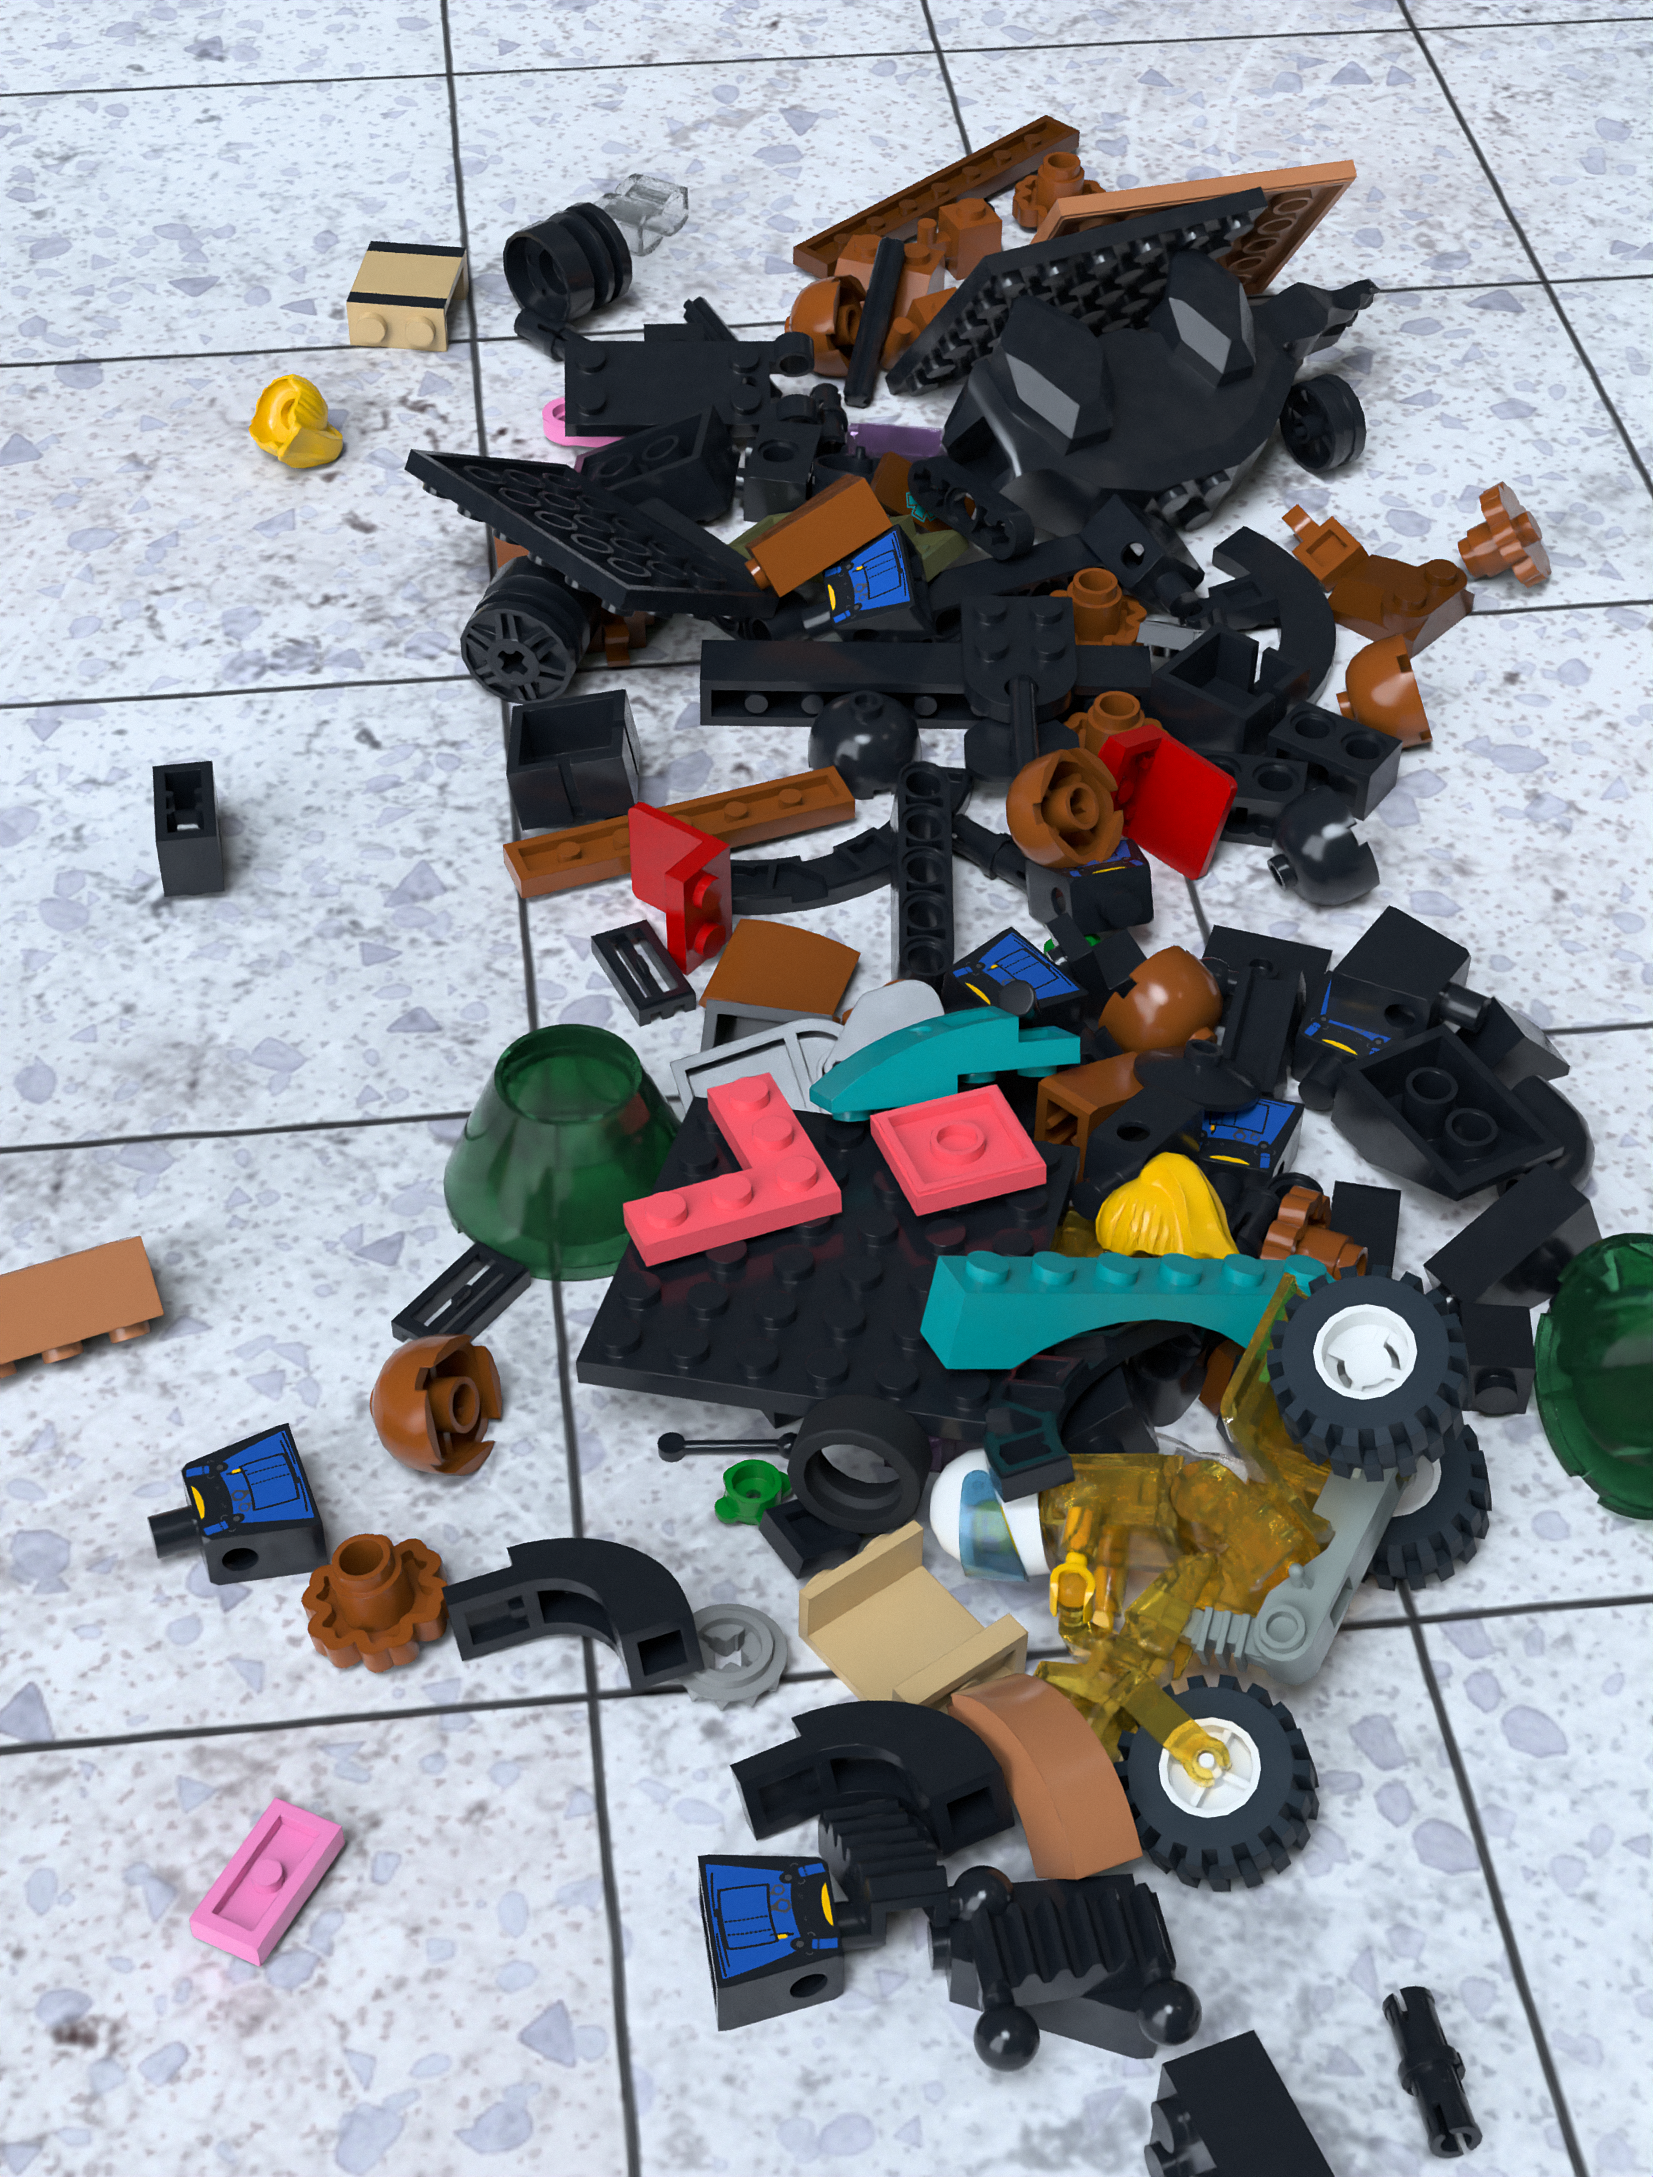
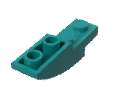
M995 1006L956 1011L926 1019L894 1031L863 1047L833 1067L809 1088V1098L812 1103L832 1113V1117L835 1120L848 1122L864 1121L870 1119L874 1109L894 1107L897 1109L958 1094V1081L966 1083L996 1080V1071L1017 1069L1018 1075L1027 1077H1046L1056 1074L1057 1065L1080 1063V1037L1055 1026L1019 1029L1018 1016Z

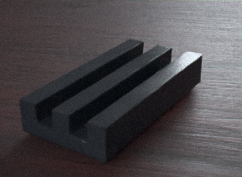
M647 919L591 936V950L594 957L639 1027L651 1024V1014L657 1012L662 1020L673 1017V1007L679 1005L685 1013L696 1010L695 991ZM631 939H637L670 989L669 991H662L651 974L650 967L630 942ZM612 945L615 946V948L617 949V951H618L619 954L621 955L622 959L624 960V962L626 963V965L628 966V968L630 969V971H631L632 974L634 975L635 979L637 980V982L639 983V985L641 986V988H642L643 991L645 992V994H646V996H647L646 998H645V996L643 995V993L641 992V990H640V988L638 987V985L636 984V982L634 981V979L632 978V976L630 975L629 971L627 970V968L625 967V965L623 964V962L621 961V959L619 958V956L617 955V953H616V951L614 950V948L612 947Z
M477 1241L391 1321L393 1337L404 1343L408 1338L415 1340L436 1334H467L473 1336L469 1340L472 1342L531 1286L530 1269ZM486 1265L490 1266L471 1286L467 1284ZM451 1299V1304L428 1326L424 1325L431 1316Z

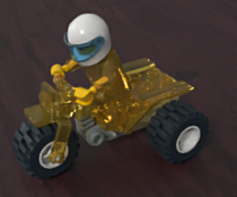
M1373 1264L1372 1273L1368 1276H1358L1356 1265L1339 1268L1341 1280L1329 1284L1324 1275H1321L1310 1281L1308 1284L1311 1296H1307L1298 1288L1295 1275L1284 1272L1223 1395L1220 1405L1228 1437L1242 1456L1248 1474L1246 1483L1228 1467L1211 1460L1195 1461L1187 1465L1185 1457L1179 1455L1156 1453L1069 1454L1072 1459L1075 1481L1004 1503L992 1484L986 1465L984 1448L969 1450L946 1465L934 1483L930 1503L932 1530L942 1549L961 1562L966 1577L974 1580L1030 1583L1029 1577L1051 1573L1050 1612L1054 1617H1057L1058 1612V1632L1071 1657L1078 1664L1040 1661L1033 1676L1047 1682L1063 1694L1086 1721H1088L1089 1717L1093 1719L1090 1726L1107 1752L1120 1779L1143 1851L1146 1850L1153 1863L1164 1873L1168 1874L1173 1869L1181 1883L1198 1888L1202 1878L1209 1881L1214 1892H1231V1878L1242 1877L1247 1888L1264 1883L1259 1870L1269 1864L1280 1874L1292 1864L1287 1854L1289 1847L1293 1845L1303 1851L1311 1837L1306 1825L1307 1819L1317 1820L1319 1801L1315 1793V1788L1319 1787L1316 1768L1301 1728L1297 1729L1292 1713L1281 1701L1273 1705L1268 1690L1252 1683L1247 1692H1243L1237 1677L1220 1674L1218 1687H1208L1203 1675L1187 1677L1189 1690L1175 1694L1171 1681H1179L1182 1678L1193 1654H1198L1202 1664L1209 1665L1212 1651L1215 1649V1656L1220 1668L1228 1669L1231 1653H1234L1233 1657L1240 1672L1247 1673L1248 1664H1253L1265 1669L1269 1676L1279 1683L1287 1685L1303 1684L1313 1678L1320 1669L1360 1583L1364 1584L1370 1574L1376 1575L1379 1589L1395 1591L1396 1580L1408 1579L1410 1590L1426 1588L1424 1576L1436 1573L1440 1581L1443 1582L1455 1575L1452 1562L1454 1559L1458 1558L1466 1564L1470 1562L1477 1553L1474 1537L1485 1540L1489 1529L1487 1511H1492V1498L1483 1450H1479L1476 1434L1469 1424L1464 1425L1462 1411H1470L1472 1401L1470 1385L1472 1377L1463 1329L1457 1314H1449L1447 1299L1436 1288L1424 1294L1422 1278L1406 1271L1400 1281L1392 1278L1390 1266ZM1056 1559L1065 1562L1055 1568ZM1130 1570L1161 1573L1125 1610L1124 1618L1126 1621L1120 1633H1118L1114 1629L1115 1617L1122 1616ZM1121 1755L1123 1756L1124 1761H1119Z

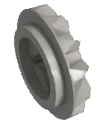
M717 1604L693 1613L705 1669L673 1679L674 1683H681L686 1687L692 1702L701 1698L714 1700L721 1711L729 1702L744 1700L753 1707L759 1694L766 1690H777L780 1676L784 1669L787 1668L788 1649L785 1636L773 1619L755 1608L740 1604ZM741 1649V1666L729 1662L722 1669L717 1668L715 1670L716 1652L722 1656H728L734 1650L739 1651Z

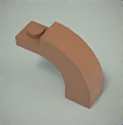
M1019 1673L951 1694L953 1702L946 1705L948 1715L956 1718L973 1730L987 1745L1002 1767L1006 1788L1016 1805L1024 1827L1037 1878L1078 1880L1143 1856L1131 1809L1116 1770L1091 1726L1063 1694L1037 1677Z

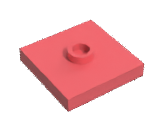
M997 1084L870 1115L871 1135L916 1216L1046 1184V1164Z

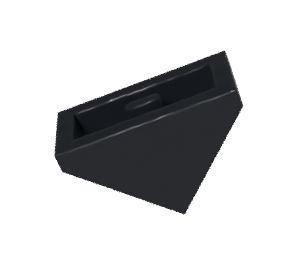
M1494 996L1491 998L1488 1015L1476 1033L1462 1027L1455 1032L1463 1043L1510 1091L1516 1084L1532 1075H1541L1544 1079L1550 1081L1567 1076L1569 1073L1570 1065L1541 1029Z

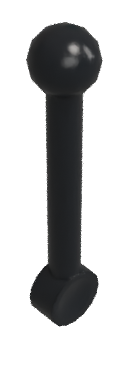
M669 1432L663 1434L658 1439L657 1445L659 1457L671 1463L681 1460L685 1454L779 1453L783 1458L789 1459L798 1434L788 1432L779 1439L685 1440L681 1434Z

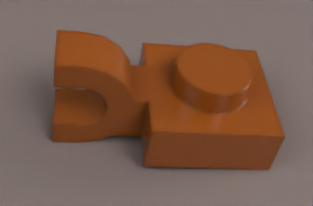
M1297 504L1282 517L1284 523L1294 532L1293 536L1300 543L1291 552L1328 592L1336 586L1343 575L1369 557L1363 546L1333 516L1319 526Z

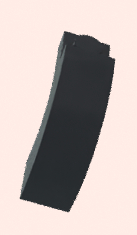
M555 1538L522 1543L507 1547L511 1563L510 1567L441 1588L462 1661L542 1636L576 1634L597 1639L609 1646L617 1654L633 1692L705 1669L693 1613L678 1581L655 1559L634 1548L619 1543L589 1538Z
M867 1700L841 1703L811 1710L791 1718L796 1738L730 1765L746 1822L756 1841L819 1815L821 1807L893 1797L898 1799L900 1808L911 1812L922 1821L943 1856L1015 1826L1002 1767L987 1745L973 1730L956 1718L922 1705L888 1700Z

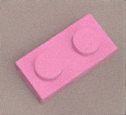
M275 1797L189 1918L193 1937L261 1967L344 1846L342 1826Z

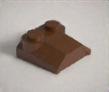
M1372 554L1340 578L1327 600L1332 609L1335 623L1374 642L1402 633L1409 659L1411 660L1472 612L1475 594L1466 590L1467 576L1465 572L1449 560L1434 559L1417 567L1396 559Z

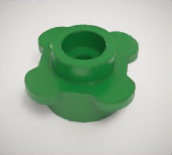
M749 1459L735 1464L723 1474L725 1492L724 1496L715 1502V1515L720 1521L727 1524L739 1520L744 1524L758 1525L759 1527L764 1510L782 1504L783 1498L792 1492L788 1475L778 1471L775 1466L763 1460Z

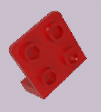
M1153 724L1109 736L1101 747L1098 758L1103 761L1111 772L1118 787V790L1110 792L1113 800L1114 812L1123 809L1124 824L1120 839L1125 837L1128 839L1132 838L1137 845L1190 880H1196L1205 876L1237 793L1238 786L1236 780Z
M638 802L628 810L632 891L638 899L666 913L667 951L681 972L688 976L704 961L716 956L732 936L730 845L644 802Z

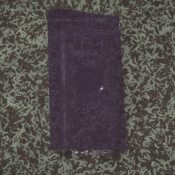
M857 421L848 425L847 454H855L856 446L866 447V455L882 457L883 454L893 451L911 463L935 455H945L948 457L941 445V432L943 428Z

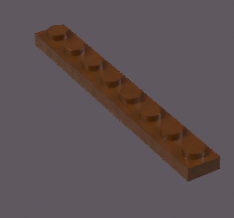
M1044 115L794 246L793 264L819 279L834 276L838 258L853 234H873L882 239L884 237L891 239L899 238L904 242L906 239L917 234V224L920 219L931 218L938 223L939 207L956 204L965 198H985L1037 170L1043 164V159L1046 155L1053 152H1071L1078 148L1080 130L1048 115Z

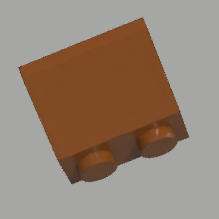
M853 234L838 258L834 276L853 275L859 279L867 293L878 244L882 238L873 234ZM922 243L905 244V257L884 345L894 320L898 317L906 318L913 299L944 290L946 251L931 249ZM861 301V302H860L861 307H862V310H863V306H864V302H865V301Z

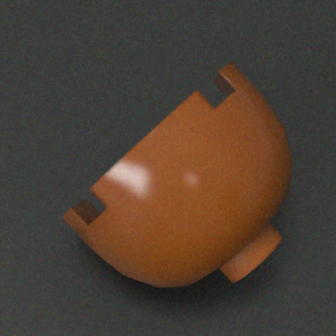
M851 274L831 276L807 285L800 291L792 305L790 316L785 321V333L802 332L813 339L815 356L813 371L825 376L845 377L848 373L862 314L860 302L865 301L866 291L861 282Z
M1402 633L1379 639L1363 647L1351 658L1345 671L1347 691L1336 694L1342 716L1402 740V749L1433 741Z
M1076 747L1069 750L1059 749L1027 763L1009 786L1006 799V817L1013 841L1025 857L1036 864L1051 868L1082 867L1088 865L1087 863L1097 860L1103 862L1111 857L1120 843L1124 819L1123 809L1114 812L1110 792L1117 791L1118 787L1113 775L1103 761L1087 749Z
M1173 945L1155 953L1140 964L1129 975L1137 985L1128 993L1125 999L1114 992L1099 1019L1098 1029L1106 1025L1113 1039L1125 1053L1134 1051L1140 1054L1149 1049L1169 1046L1185 1047L1186 1042L1192 1039L1206 1040L1217 1044L1218 1036L1215 1032L1221 1022L1223 997L1217 981L1205 965L1188 950L1185 951L1180 946Z
M467 1334L424 1336L399 1347L385 1361L370 1396V1412L382 1445L394 1459L404 1466L436 1475L464 1476L478 1470L490 1455L495 1441H481L487 1432L488 1419L501 1418L502 1396L500 1376L493 1356L486 1346H473L469 1341L473 1336Z

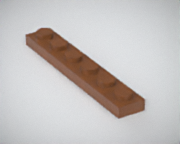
M830 766L656 809L666 812L729 844L730 848L853 819L855 818V799L836 768ZM628 815L503 844L504 864L521 898L525 899L549 894L553 891L631 873Z

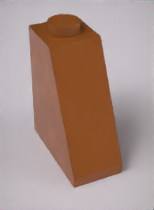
M846 474L744 547L752 559L745 562L744 565L761 591L770 588L773 594L782 597L893 525L866 479Z
M1134 1051L1046 1076L1038 1083L1034 1141H1048L1053 1144L1080 1147V1170L1075 1185L1083 1180L1087 1141L1091 1132L1144 1088L1133 1074L1134 1061L1137 1055H1139Z

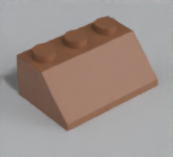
M141 1236L122 1238L0 1275V1378L17 1373L14 1360L40 1352L44 1364L84 1353L81 1340L108 1332L112 1344L151 1332L148 1319L162 1316L164 1311Z

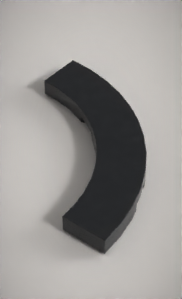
M1243 526L1213 548L1212 564L1236 579L1259 572L1278 598L1280 616L1273 618L1280 643L1278 651L1311 666L1307 702L1315 705L1326 687V680L1334 662L1336 626L1330 604L1315 578L1298 560L1267 537ZM1259 680L1254 683L1253 695L1256 697Z
M940 766L948 773L951 781L952 819L957 814L966 813L971 801L975 778L967 772L966 768ZM890 820L879 829L872 827L850 840L833 846L832 854L802 862L800 855L765 860L730 859L732 915H770L807 911L848 901L891 884Z
M1159 1319L1114 1323L1078 1333L1041 1350L1015 1368L1010 1369L995 1388L985 1410L986 1428L984 1436H982L987 1469L992 1484L1003 1502L1014 1501L1075 1481L1071 1456L1060 1441L1062 1425L1075 1401L1093 1382L1107 1371L1147 1348L1193 1331L1192 1323Z

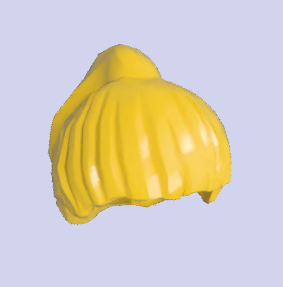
M291 374L274 379L268 387L264 388L262 395L257 400L256 412L251 419L252 424L248 429L262 450L277 456L278 461L287 463L291 468L297 469L330 463L340 455L343 447V436L328 421V405L312 382L302 376Z
M1164 1152L1152 1158L1141 1170L1138 1178L1125 1183L1107 1197L1102 1203L1095 1220L1097 1241L1104 1250L1110 1249L1114 1253H1120L1129 1257L1133 1256L1136 1252H1145L1160 1257L1168 1253H1179L1194 1259H1224L1229 1254H1240L1230 1234L1226 1213L1215 1189L1199 1166L1187 1156Z

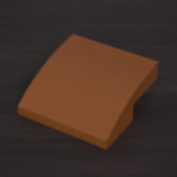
M740 919L698 1005L706 1008L707 999L833 1015L861 953L835 940L798 927L764 920Z

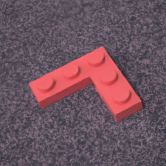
M769 1072L753 1077L740 1078L734 1082L707 1089L708 1110L743 1171L724 1174L714 1179L623 1203L625 1226L647 1267L842 1212L840 1188Z

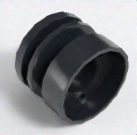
M577 202L564 211L554 213L546 221H537L516 231L506 240L503 250L504 273L509 289L522 310L526 307H532L555 322L566 321L571 323L584 316L590 310H597L606 303L619 299L628 292L633 279L632 259L627 242L619 227L603 209L590 202Z
M528 555L512 558L496 572L483 599L478 603L461 635V657L470 675L486 691L507 702L525 705L554 700L564 693L601 623V607L597 595L569 586L564 582L565 574L557 569L547 568L534 563L528 558Z

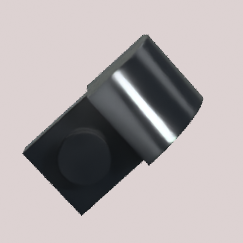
M1066 912L1045 923L1054 944V948L1047 951L1046 954L1049 959L1089 992L1084 1023L1088 1025L1092 1032H1096L1099 1019L1114 992L1125 999L1128 993L1137 985L1129 975L1146 961L1147 957L1126 928L1091 947L1069 913Z

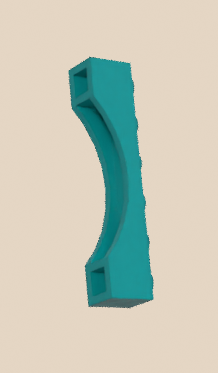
M973 1251L968 1256H938L920 1332L946 1369H1013L1047 1347L1078 1333L1118 1322L1151 1319L1189 1322L1224 1334L1248 1349L1267 1368V1350L1274 1349L1270 1337L1275 1320L1289 1322L1284 1305L1294 1294L1299 1295L1305 1300L1311 1296L1308 1283L1321 1275H1324L1329 1284L1336 1280L1327 1272V1268L1323 1263L1305 1255H1290L1286 1260L1255 1259L1243 1254H1229L1224 1259H1194L1179 1253H1168L1163 1255L1162 1258H1131L1114 1252H1105L1098 1257H1066L1059 1253L1043 1251L1034 1254L1033 1257L1000 1256L989 1251Z

